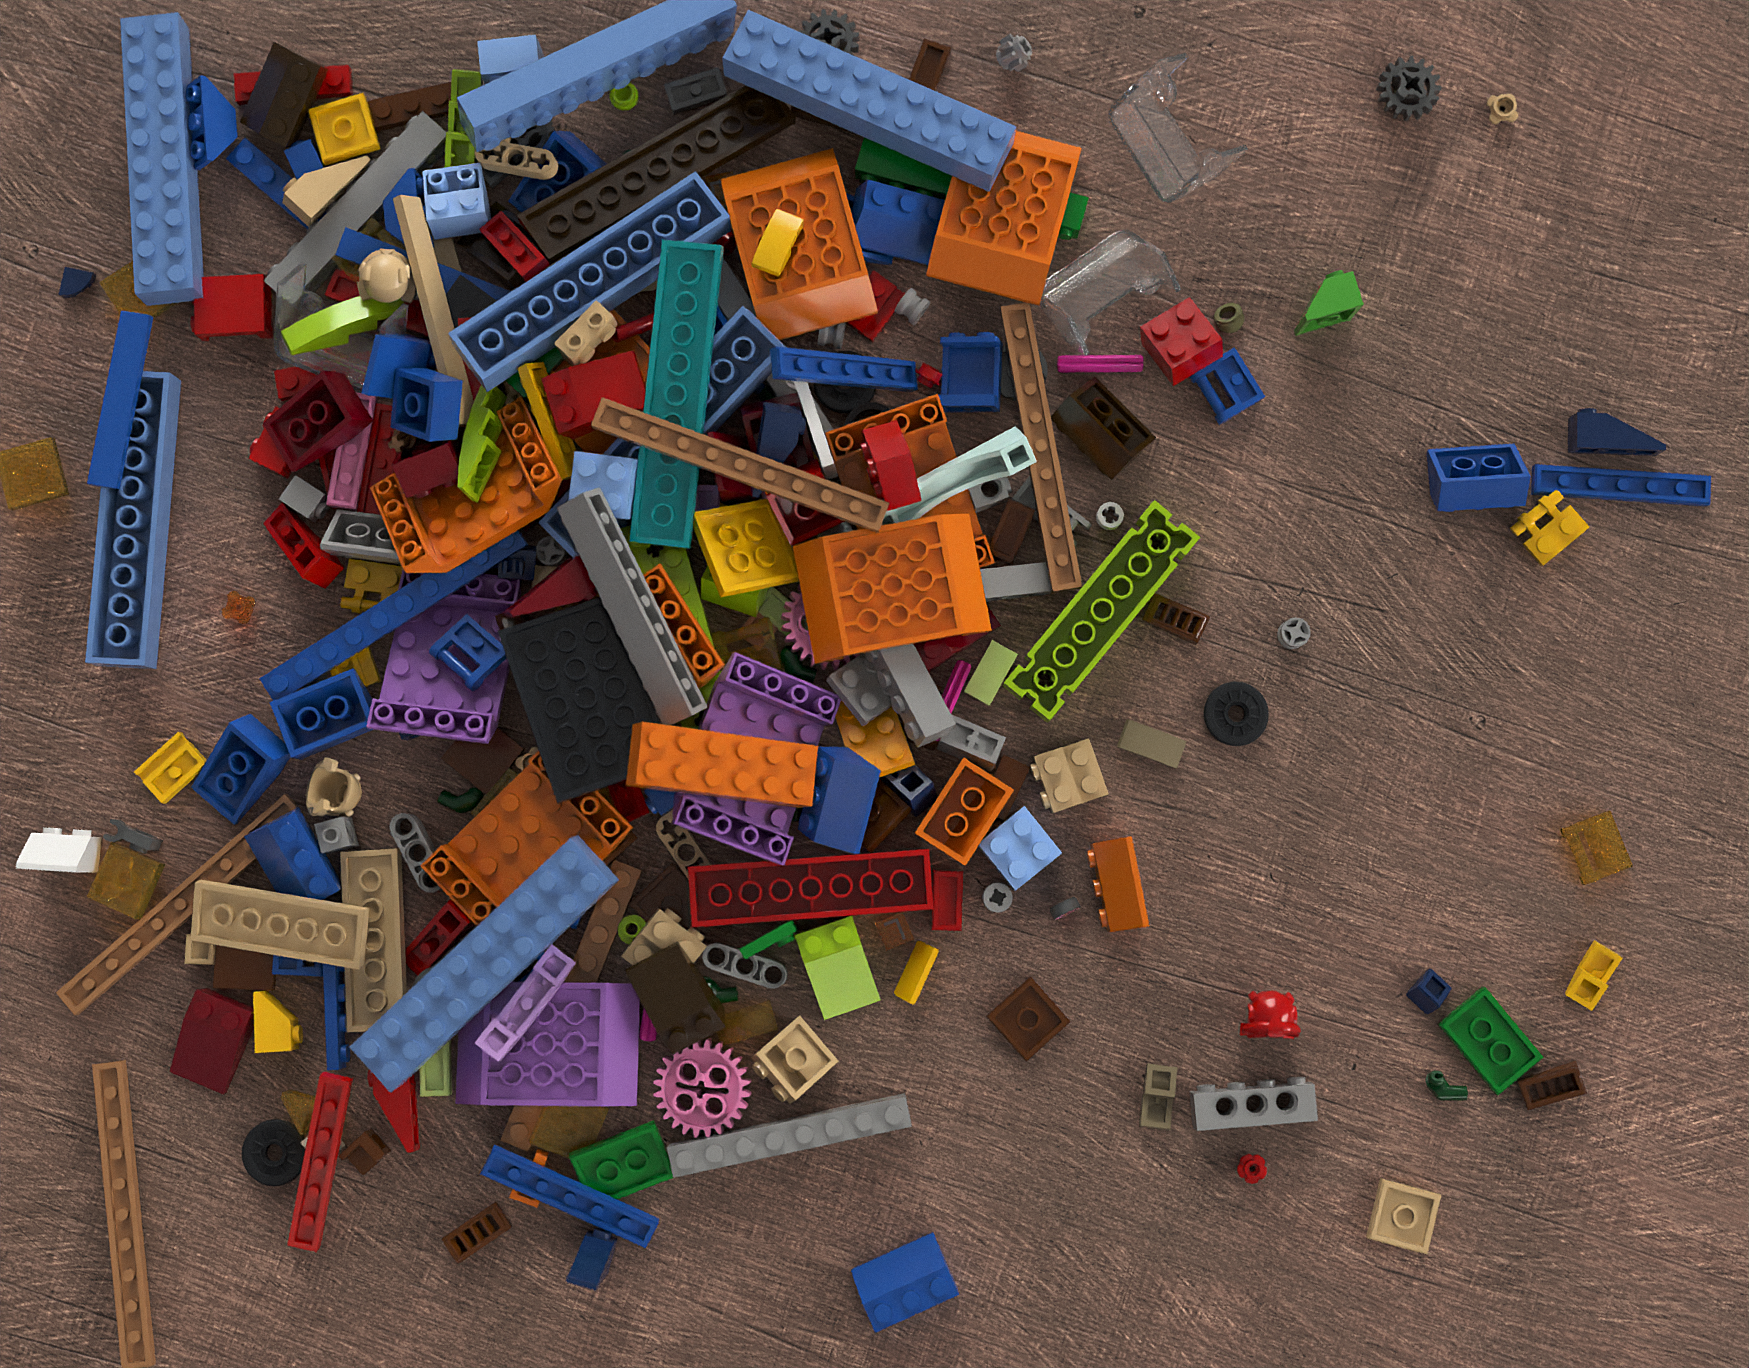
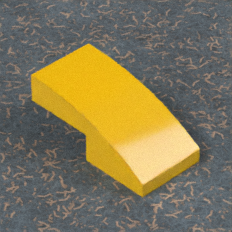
M776 209L761 238L751 267L779 277L791 256V248L803 228L804 219Z
M1594 940L1576 969L1565 995L1592 1011L1608 988L1606 983L1623 958Z

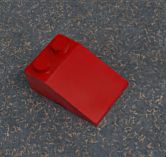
M634 351L567 367L541 378L558 434L571 439H576L596 431V429L591 427L602 397L635 410L644 411L646 386Z

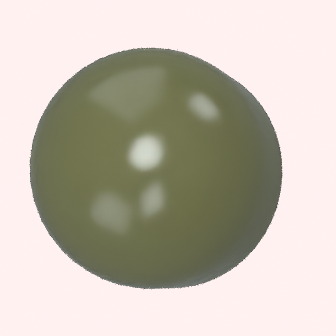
M1237 303L1224 304L1214 313L1217 327L1225 333H1234L1244 324V313L1241 306ZM1225 312L1235 313V315L1229 319H1221L1223 313Z

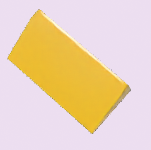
M922 941L916 942L895 988L894 994L912 1005L916 1003L939 953L937 948Z

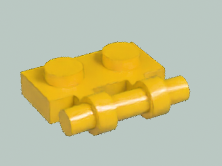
M1558 490L1553 491L1549 496L1544 495L1538 500L1539 504L1527 514L1525 512L1517 518L1518 522L1510 527L1512 533L1517 537L1525 530L1529 533L1531 537L1522 545L1541 566H1544L1589 528V525L1571 505H1568L1561 512L1557 509L1556 504L1564 499ZM1547 513L1551 520L1539 529L1535 522Z
M349 559L344 588L355 590V595L353 598L343 596L340 603L341 608L351 609L352 613L362 614L363 611L370 609L398 591L403 570L402 566ZM367 592L381 594L380 601L366 600Z

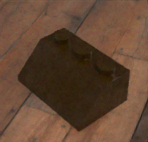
M273 42L240 122L256 133L286 148H290L299 139L309 116L308 109L312 108L328 68L277 42Z
M1093 377L1070 394L1051 416V420L1056 424L1057 428L1066 434L1076 444L1077 448L1097 465L1100 472L1107 475L1111 480L1130 465L1156 439L1096 377Z

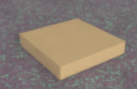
M1380 1178L1366 1237L1378 1242L1428 1254L1441 1195Z

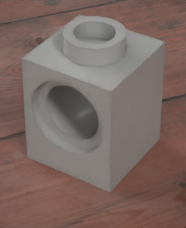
M296 475L279 498V500L314 523L318 519H322L330 509L326 505L327 495Z
M1007 477L997 478L968 488L976 513L1006 503L1009 498L1008 493L1012 492ZM986 484H992L996 487L998 493L993 497H987L982 493L981 488Z
M342 816L314 824L321 853L332 854L359 846L352 817Z

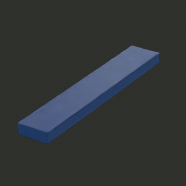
M347 227L344 229L335 254L337 257L361 265L362 261L369 254L380 249H395V251L408 259L406 250ZM437 263L445 294H447L460 274L496 301L512 292Z
M121 310L87 484L91 486L120 490L153 323L151 315Z
M777 346L770 349L773 379L904 392L918 390L915 361Z
M1535 464L1532 466L1531 495L1549 496L1553 491L1558 490L1563 497L1708 506L1711 500V476Z
M495 1144L480 1173L489 1179L644 1248L647 1247L659 1224L660 1218Z

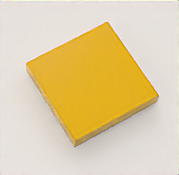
M364 93L308 109L322 163L325 166L380 150Z

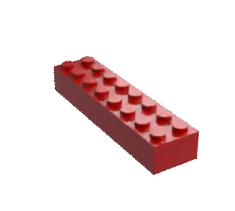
M929 849L786 859L784 866L771 861L688 867L692 927L934 909Z

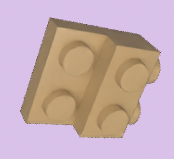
M596 300L554 344L564 360L571 366L579 365L580 363L584 364L594 355V349L600 342H606L614 335L615 327L618 324L614 316Z
M1089 738L1033 757L1034 763L1030 764V769L1034 780L1041 781L1044 790L1039 793L1045 810L1050 808L1052 814L1109 794Z
M658 908L621 957L630 964L635 965L678 941L694 963L707 946L702 943L705 937L691 926L687 931L678 924L681 918L667 908L663 912Z
M800 1015L751 1057L755 1062L752 1065L755 1073L762 1079L767 1077L774 1085L771 1090L776 1098L781 1102L787 1100L789 1104L797 1100L839 1062Z

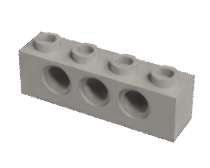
M1305 1077L1287 1078V1083L1275 1084V1079L1258 1080L1257 1086L1246 1087L1245 1082L1227 1083V1088L1215 1089V1084L1198 1085L1197 1091H1189L1192 1125L1197 1131L1318 1121L1315 1085L1309 1081L1305 1082ZM1284 1092L1288 1093L1290 1097L1289 1104L1285 1108H1278L1276 1104L1278 1095ZM1257 1095L1260 1099L1259 1107L1256 1110L1249 1111L1246 1107V1101L1250 1096ZM1220 1098H1228L1230 1101L1228 1111L1218 1113L1216 1110L1217 1101Z

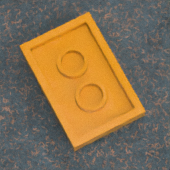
M841 700L835 719L845 747L850 748L880 769L879 778L915 765L898 715L893 707L880 714L865 726H862Z

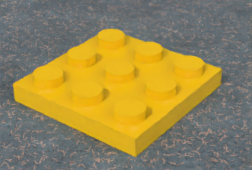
M768 499L694 512L693 529L720 598L799 581L793 550Z

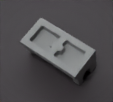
M952 715L956 726L947 736L941 738L937 750L961 760L964 757L976 766L991 772L1006 737Z

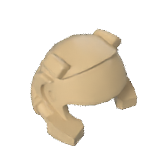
M380 249L372 252L362 261L358 269L359 282H357V286L363 301L373 298L379 302L390 303L401 298L402 301L412 303L416 294V286L409 260L404 255L395 251V249Z
M324 757V760L316 764L307 784L305 796L309 814L322 817L324 815L334 817L339 815L350 817L353 815L352 809L356 807L362 794L359 782L361 780L360 776L357 773L351 774L348 770L337 768V760Z

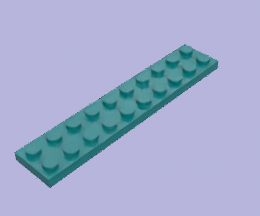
M662 240L643 413L703 434L724 247L715 244ZM639 447L629 542L691 549L699 467L648 448Z

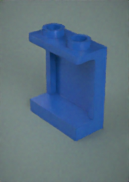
M953 332L949 333L948 337H940V344L943 346V376L939 398L944 413L1000 412L1003 343L998 336L991 332H979L977 336H966L964 333Z

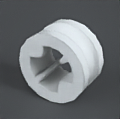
M1107 502L1100 506L1096 514V520L1101 528L1113 530L1121 524L1124 513L1122 508L1115 502ZM1109 509L1114 510V516L1118 517V520L1115 521L1113 519L1111 523H1107L1106 517L1102 515V512L1105 511L1107 513Z

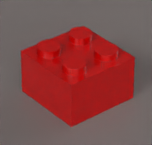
M1190 297L1140 326L1143 347L1173 386L1223 357L1222 338Z
M897 420L862 430L865 442L860 443L864 460L867 461L868 467H866L870 484H873L876 498L889 503L887 511L922 501L911 452Z
M817 458L796 468L827 480ZM765 492L791 546L845 522Z

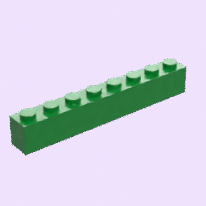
M865 137L855 166V179H859L860 183L872 180L946 200L952 178L951 175ZM1070 192L1058 238L1064 240L1078 238L1089 197Z

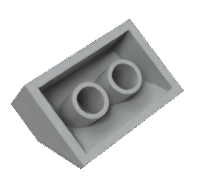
M337 509L320 543V549L330 555L343 556L345 558L401 564L381 515Z

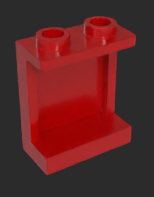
M264 274L202 277L203 298L191 301L194 305V316H191L190 325L194 335L202 341H209V337L257 335L261 339L273 338L272 288L264 282L266 276Z

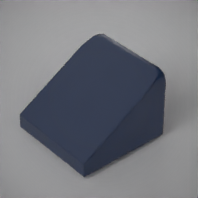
M1429 968L1408 990L1406 996L1425 1014H1430L1440 1008L1452 988Z

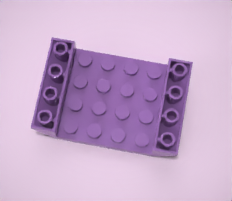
M402 570L398 590L425 573H406ZM482 574L395 629L379 699H372L366 725L367 729L488 744L498 727L510 669L508 659L485 678L477 690L471 691L465 686V681L442 660H436L431 656L429 650L436 641L466 614L502 644L495 616L501 614L521 597L522 580L498 578V575ZM454 644L448 648V651L472 672L479 667Z
M734 652L713 685L707 702L708 707L704 710L698 729L818 746L824 726L833 725L841 699L837 694ZM675 792L672 824L784 866L794 838L787 835L796 807Z
M511 982L458 1032L455 1104L637 1106L640 999L632 984L563 982L535 1021L500 1062L481 1049L475 1042L490 1022L497 1018L524 982Z

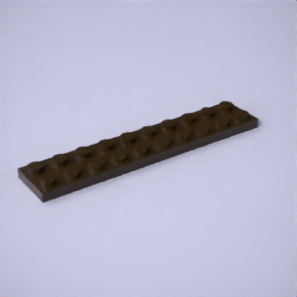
M745 85L517 215L518 221L551 265L696 171L702 178L796 123V116L785 102Z

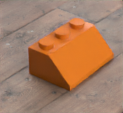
M963 757L916 830L915 835L966 866L1014 789Z
M1132 836L1090 844L1091 850H1087L1089 867H1095L1097 879L1092 880L1095 897H1101L1103 909H1098L1101 927H1106L1107 932L1148 927L1149 921Z

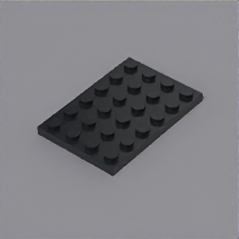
M601 597L499 630L498 633L557 804L626 781L633 724L640 722L660 724L655 707L642 685V680L635 666L630 661L629 654L615 630V625L602 604Z

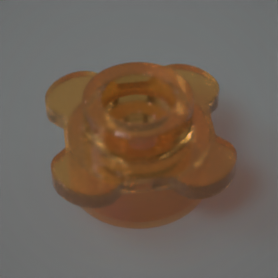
M231 591L227 595V605L221 611L222 616L226 619L234 618L240 624H246L250 620L256 601L251 596L243 597L237 591ZM237 605L241 606L240 610L236 609Z

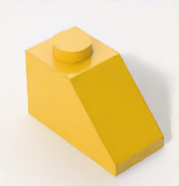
M269 991L253 992L255 1053L299 1049V1043L303 1041V1028L301 1025H298V1018Z

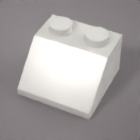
M43 827V833H31L16 862V868L98 873L102 837H91L92 831L73 829L72 835H62V829Z

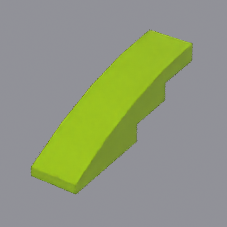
M452 70L448 131L446 132L445 167L477 163L475 148L460 123L457 97L482 86L483 79L480 72Z
M357 296L305 317L283 329L281 336L291 355L349 343V335L377 329L378 320L406 315V305L401 298L397 301L385 303L373 298L363 301L361 296Z
M482 385L480 386L471 408L460 452L457 487L469 499L477 503L502 452L495 445L503 428L496 411L503 407L507 396L497 386L489 392H486Z

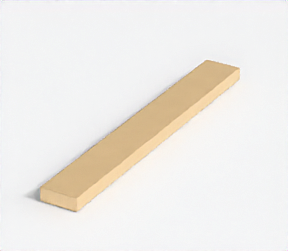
M399 195L393 198L437 370L439 373L463 380L459 427H466L474 401L463 359L453 347L448 334L455 328L420 197Z

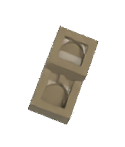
M1127 719L1117 747L1137 756L1177 769L1187 741Z
M1147 1063L1139 1127L1166 1131L1171 1129L1177 1067Z

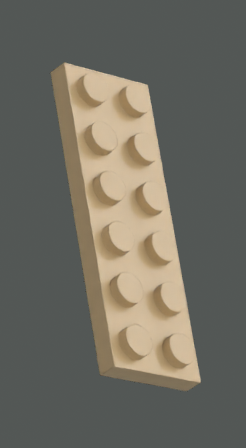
M399 848L340 852L342 904L369 908L364 967L359 970L344 967L347 1032L367 1031L407 993L402 853Z
M199 880L195 882L191 940L359 970L364 967L369 908Z

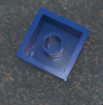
M424 367L395 368L390 427L429 442L457 440L463 380Z

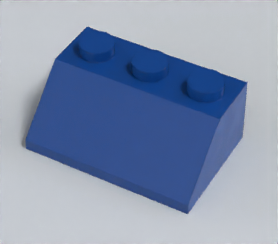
M866 180L856 188L852 217L861 248L928 265L945 200Z
M1515 443L1427 449L1430 495L1437 512L1526 506L1531 476Z
M354 668L270 702L291 758L304 759L374 730L367 729L366 727L372 697Z
M818 747L813 802L811 807H803L799 818L798 830L813 842L853 854H859L881 770L848 747Z
M299 807L244 836L277 893L322 900L340 890L341 880L326 854L321 853L319 842Z
M934 1232L851 1269L862 1304L875 1333L959 1295L958 1287Z

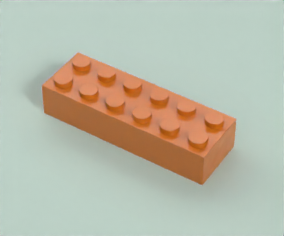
M640 722L633 724L626 786L796 808L811 807L818 746Z

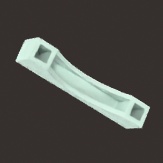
M1013 427L917 478L922 501L886 511L881 525L919 519L936 505L968 488L997 478L1011 476L1036 463L1037 460L1026 436L1017 427Z

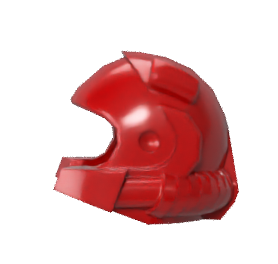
M1265 990L1259 993L1252 991L1248 994V998L1251 1000L1247 1004L1248 1020L1247 1023H1240V1035H1245L1247 1038H1283L1289 1040L1299 1037L1301 1029L1297 1025V1008L1293 1005L1294 996L1290 992L1284 995L1277 991Z

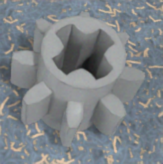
M1009 34L999 40L1001 45L997 47L996 57L1002 68L1009 69L1010 71L1015 69L1019 72L1029 66L1027 61L1031 59L1032 48L1025 37H1019L1018 35L1013 37L1012 34Z

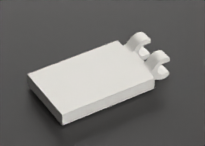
M785 380L790 390L798 392L827 480L837 477L838 474L808 382Z

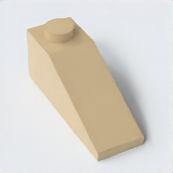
M363 156L305 173L298 180L293 178L283 188L285 193L282 203L310 227L327 211L332 202L338 200L346 192L348 185L353 180L359 179L366 172L371 159L368 156Z

